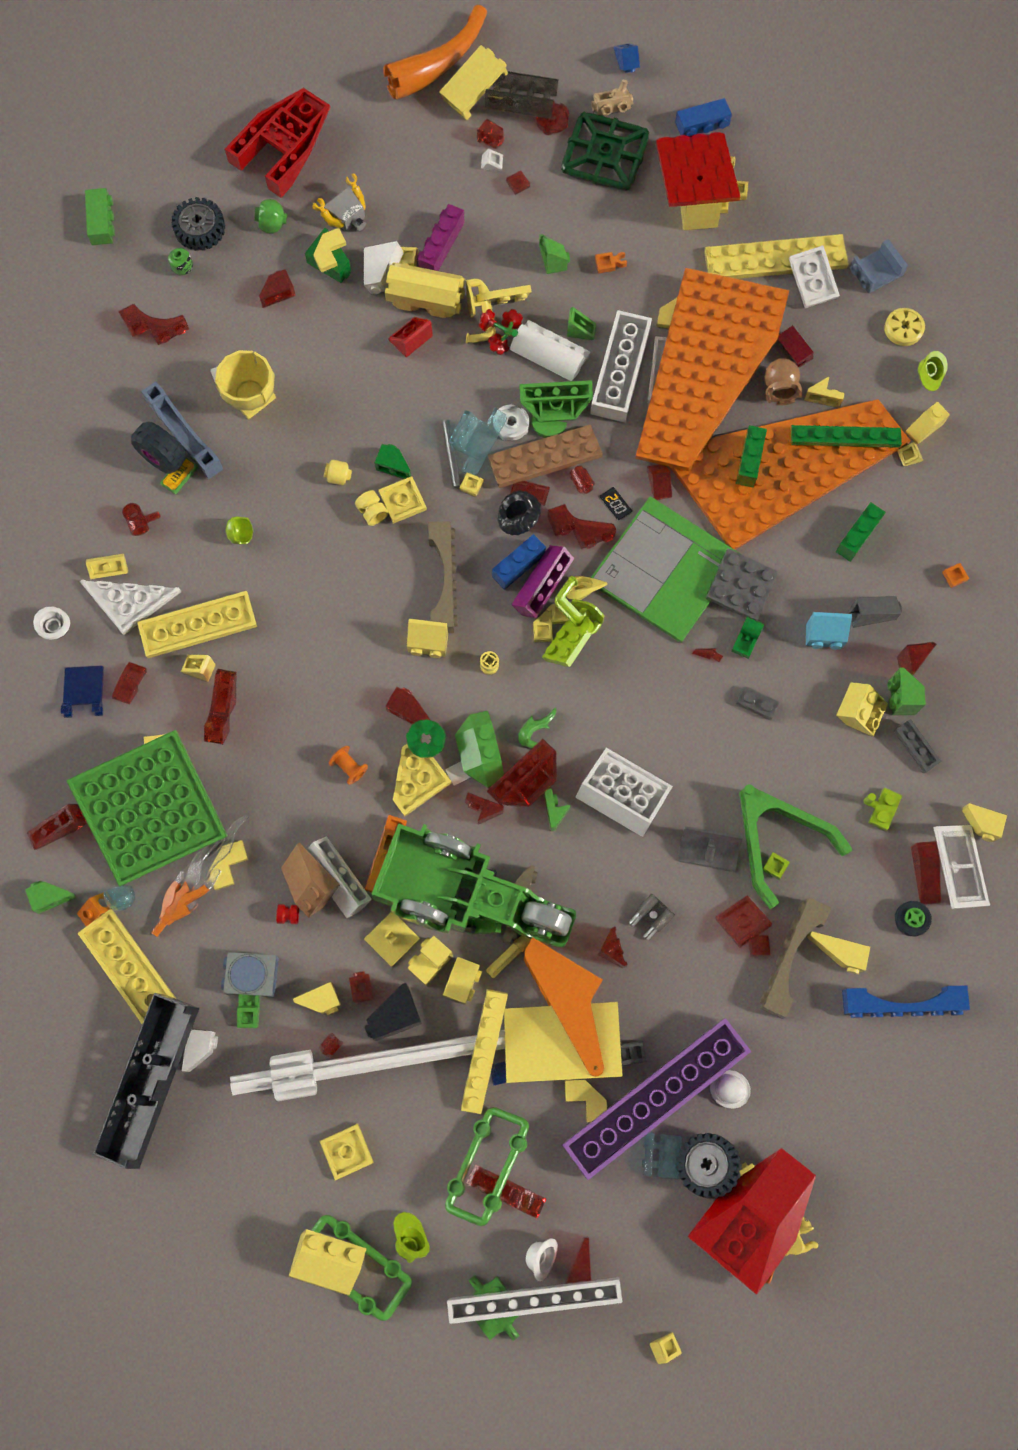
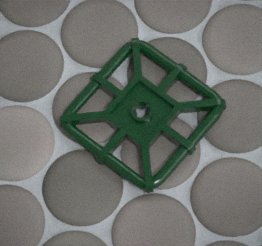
M584 111L580 113L572 135L567 141L568 147L562 161L561 170L564 174L592 181V184L597 185L599 183L627 191L631 189L639 166L643 162V154L648 142L649 131L647 128L620 121L616 117L612 119ZM592 121L610 125L609 133L597 130ZM583 123L586 124L592 134L590 141L578 138ZM616 127L634 132L625 137L614 135ZM641 138L637 154L624 151L626 144ZM579 146L587 149L585 155L570 161L574 147ZM608 148V152H604L602 150ZM621 158L633 161L628 178L619 166ZM586 162L597 165L594 174L573 169ZM602 166L614 169L621 182L599 176Z

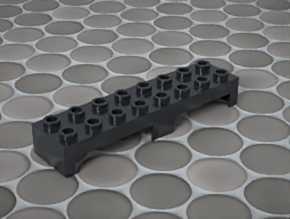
M154 993L93 1152L94 1155L125 1169H140L200 1008L168 995ZM134 1059V1063L130 1067L131 1061ZM119 1100L118 1105L115 1107L116 1101Z

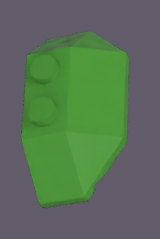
M592 380L519 384L520 403L539 422L576 420L593 400Z
M488 711L469 715L455 734L464 773L487 788L506 784L501 756Z

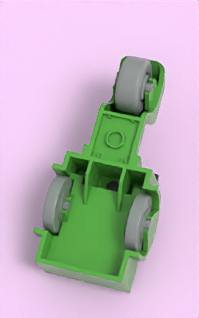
M398 823L372 891L374 901L392 907L391 912L407 921L443 933H449L451 928L462 933L474 934L477 929L476 926L468 925L467 923L470 919H478L479 916L509 926L519 935L529 939L533 937L548 946L562 948L566 945L576 919V911L574 909L549 902L538 897L525 887L497 878L496 870L487 869L490 856L479 853L481 844L477 843L476 846H469L457 837L431 832L425 824H423L421 831Z

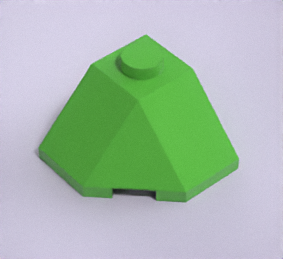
M539 234V248L546 273L566 271L568 263H570L569 252L565 251L564 245L544 234Z

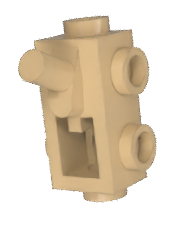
M622 79L619 89L615 88L610 91L594 93V101L591 102L592 111L597 112L598 115H609L612 112H626L628 109H631L633 96L629 94L626 88L628 81Z

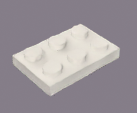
M824 246L807 250L788 258L805 308L836 299L840 296Z

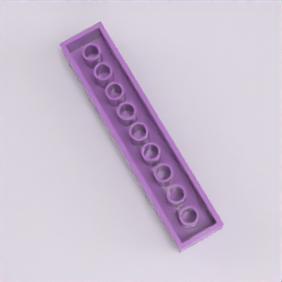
M726 1018L722 1019L564 1142L562 1146L585 1178L589 1180L748 1055L751 1050Z

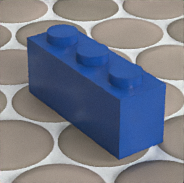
M722 98L677 111L675 124L680 135L693 136L695 134L709 133L712 130L730 126L732 113L726 99Z
M533 534L492 569V578L505 590L542 558L546 552V546Z

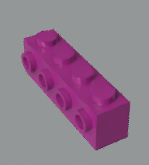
M448 204L446 209L441 211L439 222L434 224L430 237H427L423 251L418 253L417 261L420 268L439 271L465 223L463 209Z
M549 545L511 604L522 616L537 618L573 562L574 557L565 547Z

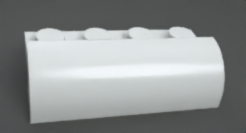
M529 320L525 325L521 324L517 330L518 335L513 338L510 347L511 351L570 381H573L578 375L581 366L590 355V351Z

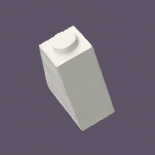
M397 241L364 248V286L370 294H379L380 292H385V288H388L386 278L389 267L393 262L399 263L403 255V250Z

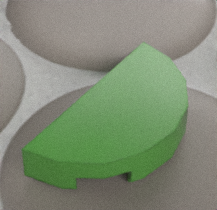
M532 416V428L543 438L563 433L566 429V422H539Z

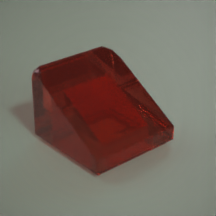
M750 935L748 937L750 957L771 955L768 935Z

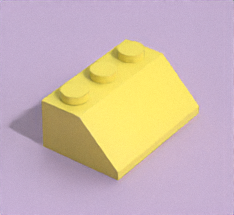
M306 1229L301 1233L288 1277L349 1296L360 1273L366 1248Z

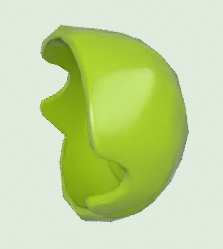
M235 516L228 520L225 530L227 538L234 544H248L253 535V527L247 517Z

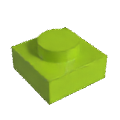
M772 852L763 867V871L780 880L790 862Z

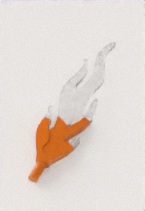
M248 815L237 819L230 826L227 832L228 836L224 838L221 846L211 856L208 857L221 840L202 848L195 855L190 864L186 879V873L180 871L176 880L165 893L159 916L161 920L151 931L153 935L158 937L167 924L170 926L174 921L187 916L197 908L198 903L194 900L205 895L215 884L221 870L217 868L209 879L208 876L213 868L230 853L237 829L249 818Z

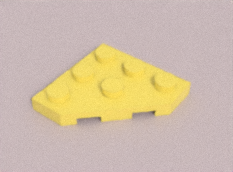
M406 744L401 750L393 802L405 817L450 785L452 781L434 757L421 758L416 756Z

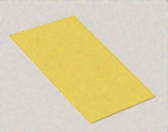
M618 1002L591 1003L604 1065V1071L599 1076L589 1074L552 1006L505 1009L506 1083L622 1077Z

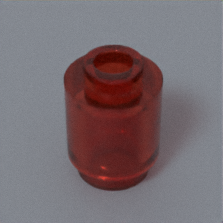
M580 465L570 471V478L579 493L587 494L593 490L595 483L586 468Z

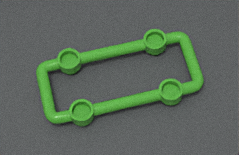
M492 1107L485 1112L482 1120H478L474 1124L473 1131L475 1137L458 1175L447 1184L449 1195L445 1202V1209L448 1213L477 1226H484L489 1222L492 1214L501 1208L502 1202L499 1197L518 1153L523 1152L527 1148L525 1137L529 1130V1123L526 1119ZM492 1116H496L521 1127L518 1134H514L509 1140L511 1151L493 1192L487 1194L483 1200L485 1211L482 1217L455 1207L453 1204L456 1198L462 1196L465 1192V1184L463 1183L482 1139L487 1138L491 1133L489 1123Z
M330 1215L322 1216L311 1231L320 1233L327 1223L334 1228V1234L337 1238H347L354 1245L366 1248L365 1253L384 1267L386 1276L389 1278L397 1277L403 1282V1285L384 1312L376 1307V1302L371 1296L363 1297L353 1288L349 1295L352 1300L359 1304L358 1308L362 1314H372L380 1321L388 1320L412 1286L411 1278L401 1270L399 1261L394 1259L388 1260L353 1233L348 1222H339Z

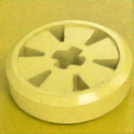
M899 308L889 314L884 330L891 342L900 346H910L921 339L925 330V322L922 316L915 310Z

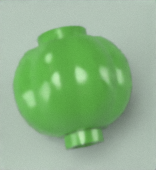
M266 199L260 203V207L255 208L254 221L258 222V227L265 233H275L280 230L283 224H286L287 213H284L279 202L273 199Z

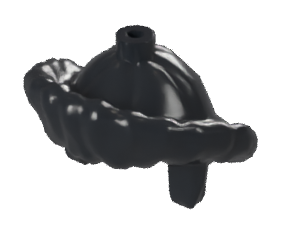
M518 490L512 492L503 499L499 507L497 520L500 528L506 534L512 536L530 531L540 518L541 504L534 495L526 491Z

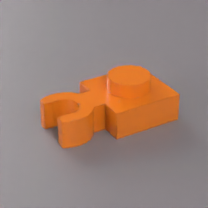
M612 252L596 254L595 262L598 274L615 271L616 266L620 268L626 267L627 260H620L625 258V252H620L616 256H613Z

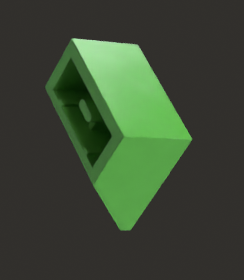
M899 668L888 680V690L891 691L889 708L892 709V715H916L926 705L925 687L905 668Z

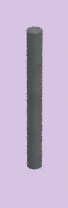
M443 420L453 488L457 489L460 487L450 422L449 420Z

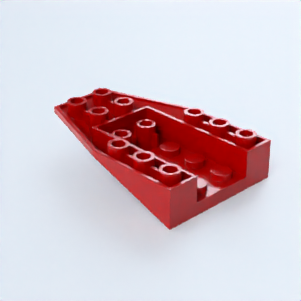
M780 1148L755 1165L754 1168L741 1175L740 1179L736 1181L737 1185L731 1188L732 1191L716 1198L687 1237L757 1295L796 1242L816 1175L783 1148Z

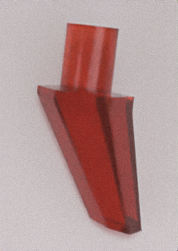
M696 648L692 653L709 660L713 658L718 662L723 658L721 654L716 652V648Z

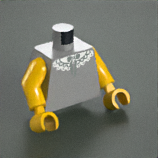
M352 173L354 182H350L348 176L345 180L348 185L352 186V189L348 187L326 205L322 198H318L317 202L320 204V207L314 202L313 209L320 211V215L331 227L349 231L355 226L361 231L366 226V222L363 220L365 218L364 211L366 205L362 191L356 185L357 176Z

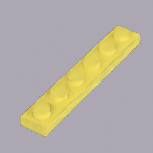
M487 989L461 1111L482 1113L508 994L505 992Z

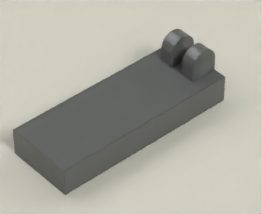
M911 719L894 730L897 737L924 773H927L942 762Z

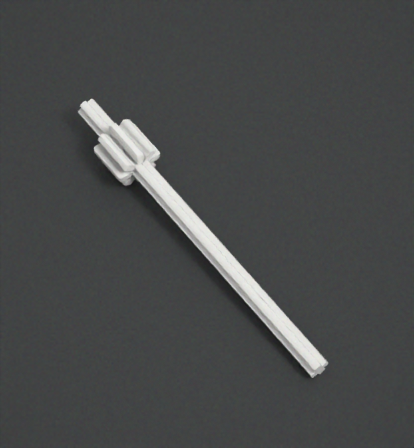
M501 1030L499 1033L496 1050L505 1049V1030ZM477 1035L314 1062L311 1050L275 1055L270 1058L271 1070L231 1076L232 1095L273 1089L276 1101L313 1096L317 1093L316 1081L472 1055Z

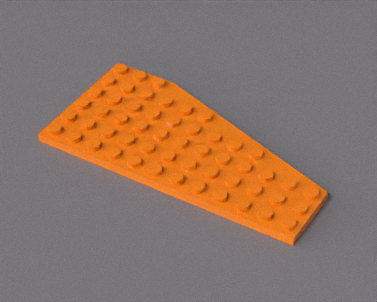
M685 268L635 459L686 471L690 470L744 387H746L773 344L776 343L789 290Z
M879 399L759 426L760 428L767 429L758 477L753 488L735 484L745 435L748 429L710 439L689 471L670 468L726 545L736 550L909 444L911 440L901 429L902 445L900 448L791 445L790 428L792 425L900 428Z

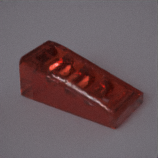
M331 1033L322 1042L319 1049L323 1055L330 1058L341 1047L343 1041L334 1033Z

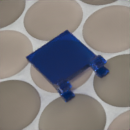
M104 666L65 668L63 703L61 705V714H64V718H72L73 705H92V712H95L94 715L103 716Z

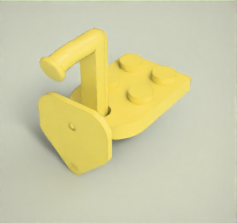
M480 279L466 280V296L470 318H474L476 314L475 307H481L483 314L486 313L487 309L492 310L491 303L493 302L501 305L508 303L512 299L515 302L524 301L532 292L531 285L489 291ZM472 287H478V295L473 296ZM489 327L485 333H467L466 344L468 342L488 341L491 336L496 334L495 327Z

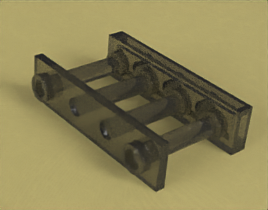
M507 71L508 74L506 76L502 73L491 85L494 86L493 90L486 89L484 108L551 119L553 99H550V96H557L559 79ZM500 88L510 89V93L500 91ZM517 90L527 92L526 95L516 93ZM533 94H544L543 98L534 97Z

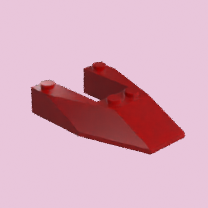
M305 88L289 95L258 113L225 148L228 162L242 171L267 143L285 154L265 175L268 189L282 198L294 184L312 152L331 108L330 105Z

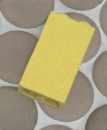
M482 45L479 46L440 91L443 100L466 120L471 116L469 110L502 73L505 76L508 74L506 63L501 58L497 59L494 57L495 54L489 48L485 49Z

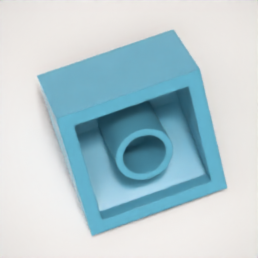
M813 612L806 624V646H811L814 649L830 647V649L839 650L844 648L848 642L852 614Z

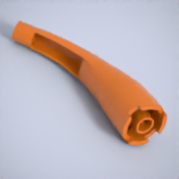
M475 5L468 17L466 26L449 42L432 50L384 65L383 73L384 77L388 76L389 85L387 88L391 97L398 100L418 92L455 65L467 52L479 34L487 15L486 8L481 5Z

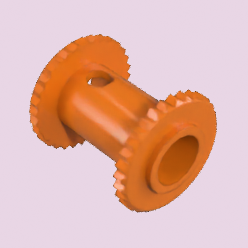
M344 746L331 757L329 765L334 766L337 764L349 776L347 784L351 785L364 775L368 765L363 764L359 766L348 754L350 747Z

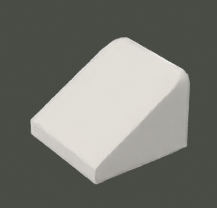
M488 148L482 155L481 169L501 171L503 155Z

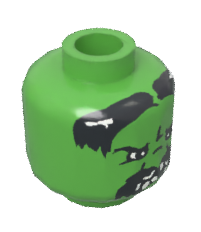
M176 248L169 253L168 262L175 274L186 275L192 270L193 261L186 249Z

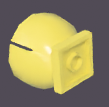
M239 350L225 356L218 365L215 377L217 390L227 404L240 410L248 420L276 399L273 393L275 374L267 359L257 352Z

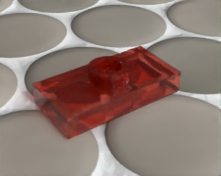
M520 481L513 483L511 493L518 490L526 491L534 495L540 504L545 506L550 487Z

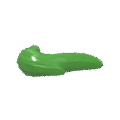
M556 707L542 719L533 720L531 715L518 734V741L522 746L537 750L539 743L530 740L531 735L539 729H550L548 724L556 714Z

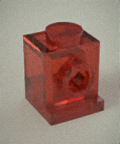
M486 119L477 130V142L483 141L487 146L495 149L498 146L500 147L504 142V128Z
M365 971L353 973L354 977L349 978L353 1002L359 1003L374 1000L370 974H365ZM362 983L365 984V990L360 991L358 988L359 985Z

